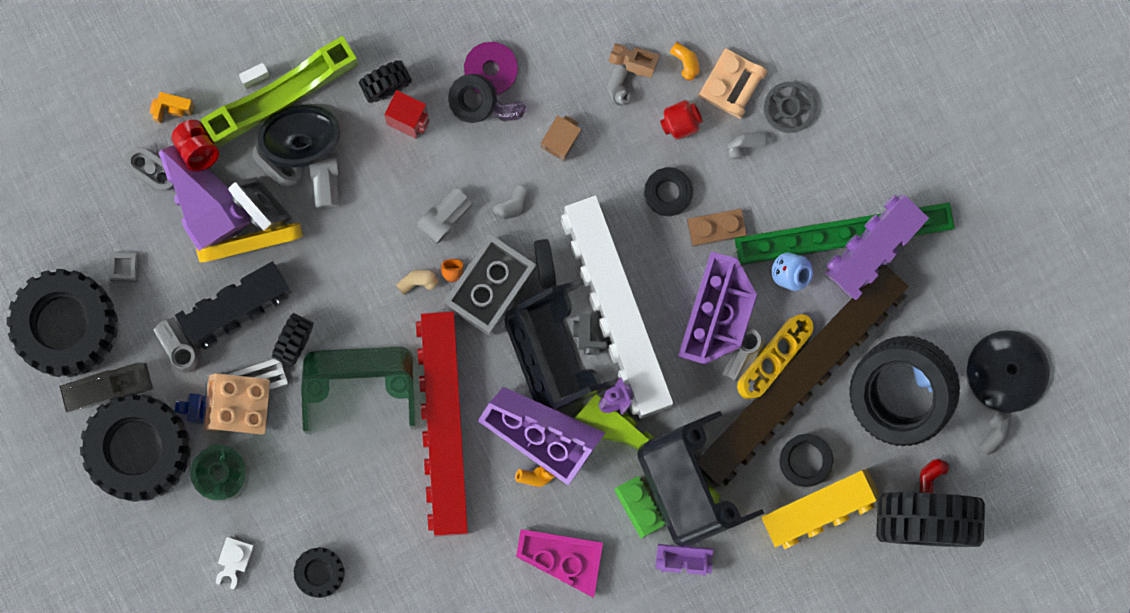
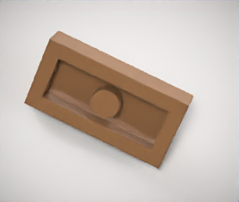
M741 209L687 219L692 247L747 236Z

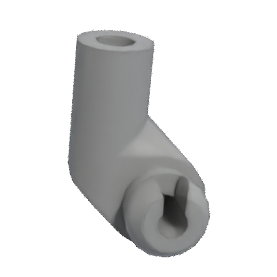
M616 65L607 84V90L612 101L618 106H623L631 100L630 93H627L623 85L629 71L622 66Z
M764 133L741 134L728 143L726 148L728 150V157L730 159H740L743 156V148L765 146L766 136Z
M516 186L512 199L504 202L499 201L494 205V214L501 219H508L519 215L523 210L529 189Z
M996 414L990 419L989 425L994 430L979 445L987 455L1004 441L1009 423L1000 414Z

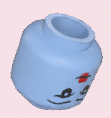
M786 252L781 254L773 264L772 278L780 287L792 291H800L812 280V265L803 256Z

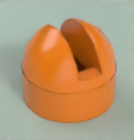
M458 259L443 261L441 264L443 277L449 282H457L463 274V262Z

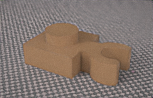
M615 43L609 57V62L616 65H627V71L639 76L652 78L660 55L634 47L631 51L624 45Z

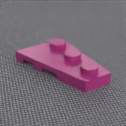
M520 529L516 553L517 558L594 598L603 543Z

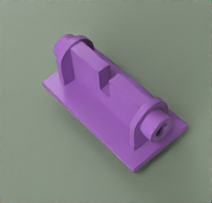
M619 378L614 387L608 389L604 397L599 401L600 410L604 413L620 410L621 415H624L632 404L631 400H633L630 386L628 384L624 385L623 379Z
M658 544L656 569H660L663 573H681V569H687L688 574H700L706 576V573L712 574L713 548Z

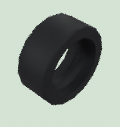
M797 435L790 439L781 450L779 458L780 469L785 478L794 485L801 487L815 486L825 480L832 470V450L827 442L817 435ZM803 444L816 447L820 451L823 460L818 473L809 477L798 475L790 464L791 453L796 447Z

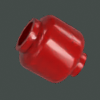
M687 100L665 108L663 111L664 119L660 120L665 134H671L676 140H681L697 133L700 129V124L703 123L697 105L695 103L691 104Z

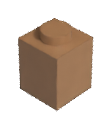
M557 115L541 142V148L565 161L581 134V128L577 127L579 123L569 116L565 115L562 118Z

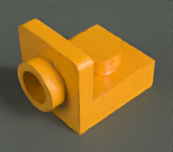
M159 92L158 99L154 98L152 100L150 114L153 115L152 118L155 123L161 124L165 109H168L167 113L177 117H183L184 114L192 116L194 103L190 99Z

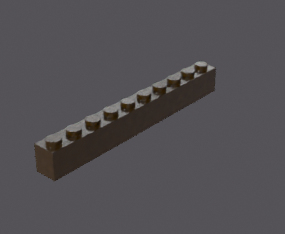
M887 265L879 269L878 276L872 283H868L860 289L862 292L857 300L852 298L785 367L764 394L757 397L696 460L701 472L716 487L721 483L727 486L737 475L734 469L740 463L746 466L756 455L753 449L759 443L765 446L775 435L772 429L778 423L784 426L794 415L791 412L793 407L797 403L803 406L813 396L810 390L814 385L818 383L822 386L832 376L829 370L835 364L840 367L851 356L848 350L854 344L859 347L870 336L866 331L873 324L878 327L889 316L885 311L892 304L897 308L907 297L904 291L909 286Z

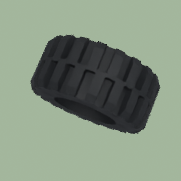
M56 269V272L47 270L41 272V276L38 278L31 277L26 281L28 285L24 289L20 287L15 294L18 296L15 302H10L8 308L11 310L10 317H7V326L10 327L8 336L10 342L15 346L14 350L31 367L54 377H75L77 373L83 372L85 374L92 370L91 367L93 365L101 364L105 360L103 358L105 353H110L114 345L111 343L113 338L117 337L118 331L115 328V323L118 322L117 313L114 311V304L106 294V291L89 276L87 277L75 270L72 272L66 269ZM59 298H70L79 302L86 310L88 316V326L84 336L78 343L66 349H56L45 344L39 336L37 329L38 319L42 310L49 303Z
M131 393L125 394L124 397L120 398L116 396L109 399L110 402L106 405L101 404L96 408L97 413L93 417L90 416L86 421L88 426L86 431L82 430L80 438L83 440V445L80 447V455L84 459L82 464L85 471L89 473L92 482L107 494L132 502L153 500L154 497L162 496L169 492L168 489L173 485L176 486L180 481L179 477L182 472L185 473L188 466L186 464L187 458L190 457L191 452L188 442L190 437L184 427L183 420L167 404L145 394L135 395ZM130 422H143L152 426L158 433L162 445L157 463L148 471L140 474L123 472L114 464L110 455V443L114 434L120 427Z
M915 492L881 493L878 498L876 536L880 542L943 547H980L984 542L985 503L982 498Z

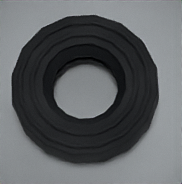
M463 75L455 80L449 89V107L453 114L461 121L468 123L484 121L491 116L496 108V89L492 82L482 75ZM469 88H475L481 94L482 101L476 109L469 108L464 102V93Z
M665 167L658 169L649 176L645 183L644 197L646 203L652 211L661 216L671 217L682 213L688 208L692 200L693 187L691 180L684 172L677 168ZM664 182H673L679 189L678 198L672 202L663 201L658 195L659 186Z
M548 239L534 241L542 289H548L556 286L550 243Z

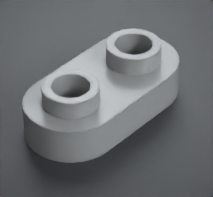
M257 143L252 152L254 161L279 185L283 187L294 186L301 177V168L283 167L270 162L263 156Z
M141 147L129 151L125 163L133 175L157 191L164 192L174 187L168 179L163 183L158 181L161 174H166L160 158ZM138 159H145L143 167L136 166Z

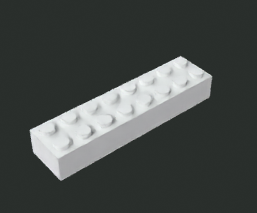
M596 195L565 206L564 215L561 216V224L565 234H571L573 239L570 248L575 261H581L580 275L584 281V286L590 285L592 293H590L589 299L594 312H600L599 327L604 338L609 337L611 345H609L608 351L613 364L619 363L621 371H619L618 378H622L624 385L628 384L631 388L633 400H631L632 404L629 408L632 415L637 414L639 420L671 409L673 401Z

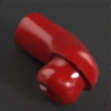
M939 458L934 459L921 469L919 493H933L934 480L942 474L946 475L949 471V465L946 461Z

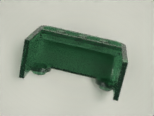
M404 347L319 350L308 353L303 360L302 367L303 432L306 435H312L311 403H320L327 398L330 391L329 380L385 377V388L391 397L395 399H408L409 426L411 430H416L414 359L411 352Z

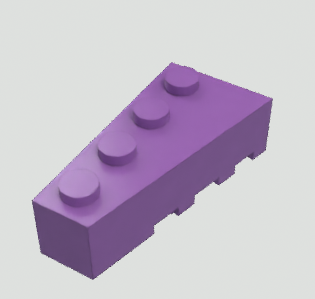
M502 387L490 401L478 422L568 486L605 434V432L505 387Z

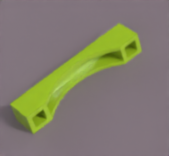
M342 35L317 50L300 65L269 85L246 97L220 107L200 120L216 147L220 148L264 122L270 116L291 106L358 66L357 58Z
M595 394L574 418L605 432L601 440L624 443L637 450L643 443L654 439L647 431L643 434L634 427L637 423L626 413L621 416L616 411L611 413L602 412L599 408V401L604 395L600 398ZM708 485L714 503H719L720 494Z

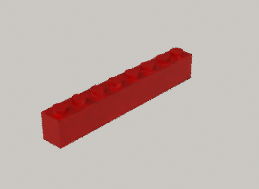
M454 312L421 314V321H416L417 338L422 337L423 347L418 348L417 353L418 365H424V376H419L420 393L425 392L426 403H421L422 420H427L428 431H422L423 448L429 447V459H424L425 475H430L431 486H426L427 503H432L433 514H427L428 531H434L435 537L468 535Z

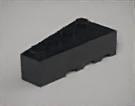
M274 261L241 278V285L231 284L222 288L216 294V299L204 298L195 303V306L192 308L193 311L187 315L183 310L175 314L190 342L197 349L202 347L206 350L214 346L218 342L217 338L227 333L229 336L242 328L241 323L249 318L251 321H254L266 313L264 309L272 304L277 307L289 300L288 295L292 291Z

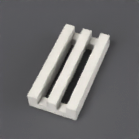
M275 359L227 374L246 376L277 366V370L253 378L270 379L280 375L281 380L270 383L269 391L288 385L282 362Z

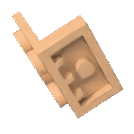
M217 373L209 375L203 431L215 432L222 430L259 435L265 434L270 380Z

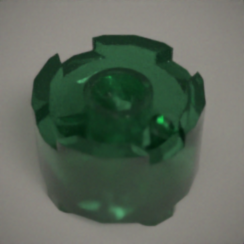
M211 445L194 458L190 468L191 481L195 489L203 497L215 502H228L236 499L245 490L249 480V468L245 459L233 448L224 445ZM219 467H223L226 476L218 481V478L213 475L214 470L219 471Z

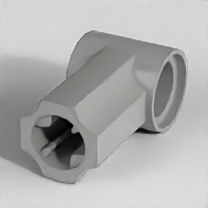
M331 153L323 160L310 165L311 180L314 183L316 209L340 207L337 177H339L337 153Z
M455 187L436 208H431L417 225L438 244L450 233L454 223L473 203Z
M172 317L159 323L153 331L170 357L172 364L183 373L194 371L199 364V357L175 318ZM185 352L190 353V362L180 365L178 363L179 356Z
M747 329L742 347L733 352L723 375L738 382L767 346L765 337L754 329ZM756 336L758 340L756 347L747 349V340L750 337Z

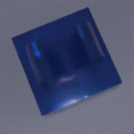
M189 393V402L176 401L175 412L187 414L186 421L192 424H203L206 397L201 394Z

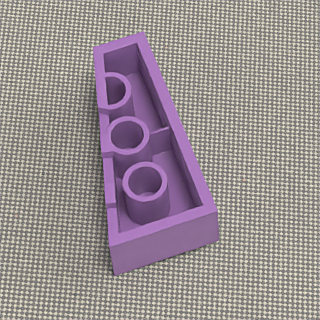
M906 195L892 196L884 205L886 210L879 217L874 215L865 224L867 229L860 236L856 234L847 242L845 246L848 249L841 256L835 255L827 263L828 270L825 274L849 297L857 300L862 294L859 288L862 285L865 286L868 283H872L878 276L879 270L877 268L880 265L884 266L890 263L898 252L896 249L897 245L904 246L929 219Z

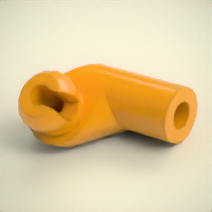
M676 42L670 53L682 60L684 69L681 75L686 80L691 81L700 71L697 55L684 45Z
M539 466L533 471L518 469L515 481L542 487L556 476L542 466Z

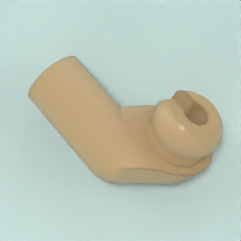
M413 270L400 280L396 287L403 295L416 285L432 290L438 285V279L435 277V273L430 270Z

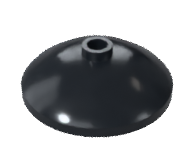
M297 105L277 112L263 123L258 133V145L263 156L276 165L289 168L306 167L323 160L332 153L340 139V127L335 116L326 109L312 105Z
M999 331L986 336L973 348L967 362V381L974 396L984 406L997 412L1015 413L1031 407L1044 394L1049 381V364L1043 349L1031 337L1016 331ZM1008 365L1015 367L1016 372L1014 375L1007 372Z

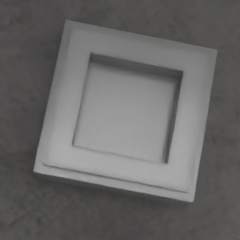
M110 253L109 281L138 282L139 254Z

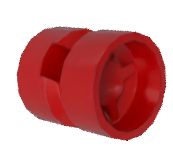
M187 120L173 130L171 140L189 170L203 171L217 161L219 150L201 121Z

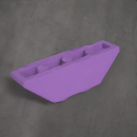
M711 251L678 357L706 365L742 347L758 295L737 258Z

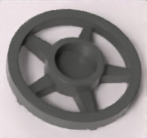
M784 82L776 85L769 91L764 101V114L767 121L773 128L784 133L801 131L811 122L815 113L813 96L807 88L795 82ZM793 87L790 96H786L783 99L773 94L780 88ZM797 89L807 96L810 105H800L799 100L795 98ZM770 98L778 104L779 112L773 118H771L768 109ZM810 110L808 119L798 126L796 120L798 113ZM781 117L790 119L794 128L782 127L774 121Z

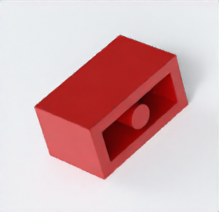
M396 90L384 114L386 124L416 139L419 132L425 133L430 122L427 105Z

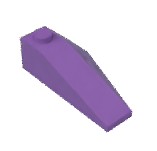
M175 145L162 149L159 152L167 179L174 185L177 194L174 196L175 203L181 206L184 218L181 220L183 227L198 251L237 236L252 222L250 214L232 199L233 195L228 190L229 188L209 169L199 172L189 170Z

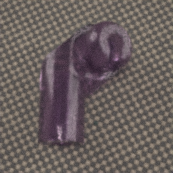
M497 99L493 114L503 122L521 119L527 109L521 101L503 105Z

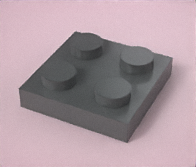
M257 177L237 181L228 189L233 195L232 199L239 207L244 208L250 214L252 223L256 227L263 229V231L285 225L292 218Z

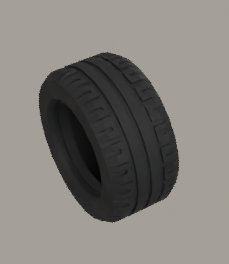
M892 337L873 347L857 364L849 387L851 408L854 410V416L857 417V421L861 423L862 428L864 427L866 432H870L872 437L874 436L876 437L875 439L882 440L884 443L887 442L889 445L913 446L930 440L946 426L954 415L959 403L960 380L952 360H949V356L943 350H940V347L920 337ZM899 363L911 365L922 371L930 381L933 391L930 410L924 415L914 418L900 417L890 412L880 401L877 391L878 376L883 368Z

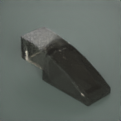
M134 363L115 370L103 371L59 386L66 412L110 402L109 399L116 396L120 398L124 397L125 394L134 393L137 395L153 390L147 363Z

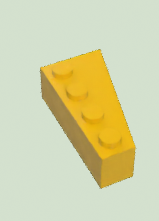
M867 468L761 518L775 548L782 545L785 550L798 544L799 540L797 537L807 533L809 538L824 532L823 525L833 522L834 526L850 520L848 514L858 510L859 514H863L875 508L873 502L878 500L880 493Z

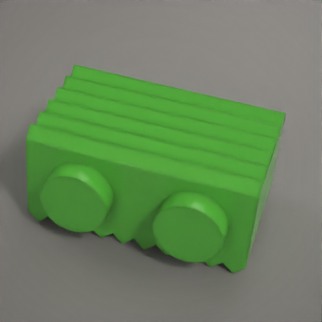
M636 476L616 487L614 491L640 538H643L663 527L665 521H662V516H659L660 512L656 511L657 507L653 506L654 502L648 496L649 492L645 491L646 487L640 481L641 477Z

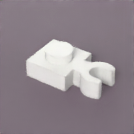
M229 537L226 538L218 564L224 565L225 569L217 575L216 584L221 585L222 579L225 576H230L232 579L230 588L235 589L237 587V570L246 572L254 548L253 545Z

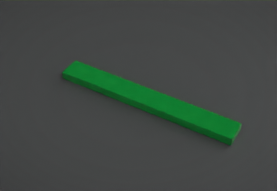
M950 202L918 207L929 219L913 237L955 229ZM874 215L736 237L734 241L737 258L741 265L776 260L781 254L786 252L801 256L847 248L845 245L856 234L860 236L867 229L865 224Z

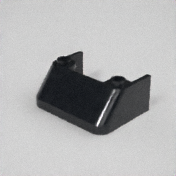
M583 279L550 287L509 309L504 317L507 332L533 400L554 410L593 397L595 394L598 395L614 387L619 379L602 383L599 375L593 369L581 371L562 320L568 318L572 311V303L568 293L584 285Z
M721 411L649 440L640 445L637 452L638 460L672 540L680 547H688L765 514L763 509L741 517L733 503L722 501L715 504L693 452L701 449L706 442V435L702 425L721 417Z

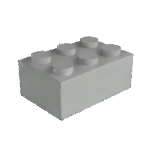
M490 234L443 302L444 307L490 337L535 272L536 264Z

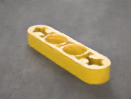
M295 222L265 231L262 230L233 237L201 251H198L196 248L199 262H208L293 241L304 235L300 222Z
M799 314L790 317L739 379L737 389L743 398L753 399L764 394L811 336L814 326L810 317ZM801 322L802 332H798L794 336L790 335L797 330L798 325L796 323ZM781 339L785 340L789 345L787 354L781 353L778 348V343ZM765 359L770 360L773 365V370L770 374L764 372L762 368V363ZM758 377L761 378V380H757L753 385L754 391H749L750 384L748 382L754 381Z

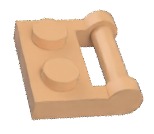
M725 48L698 97L734 117L742 119L746 112L744 110L758 83L761 79L765 78L768 71L762 66L754 64ZM744 70L749 72L751 75L735 104L727 101Z

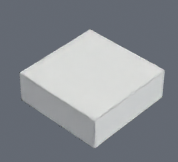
M264 63L248 69L239 75L245 89L270 78Z

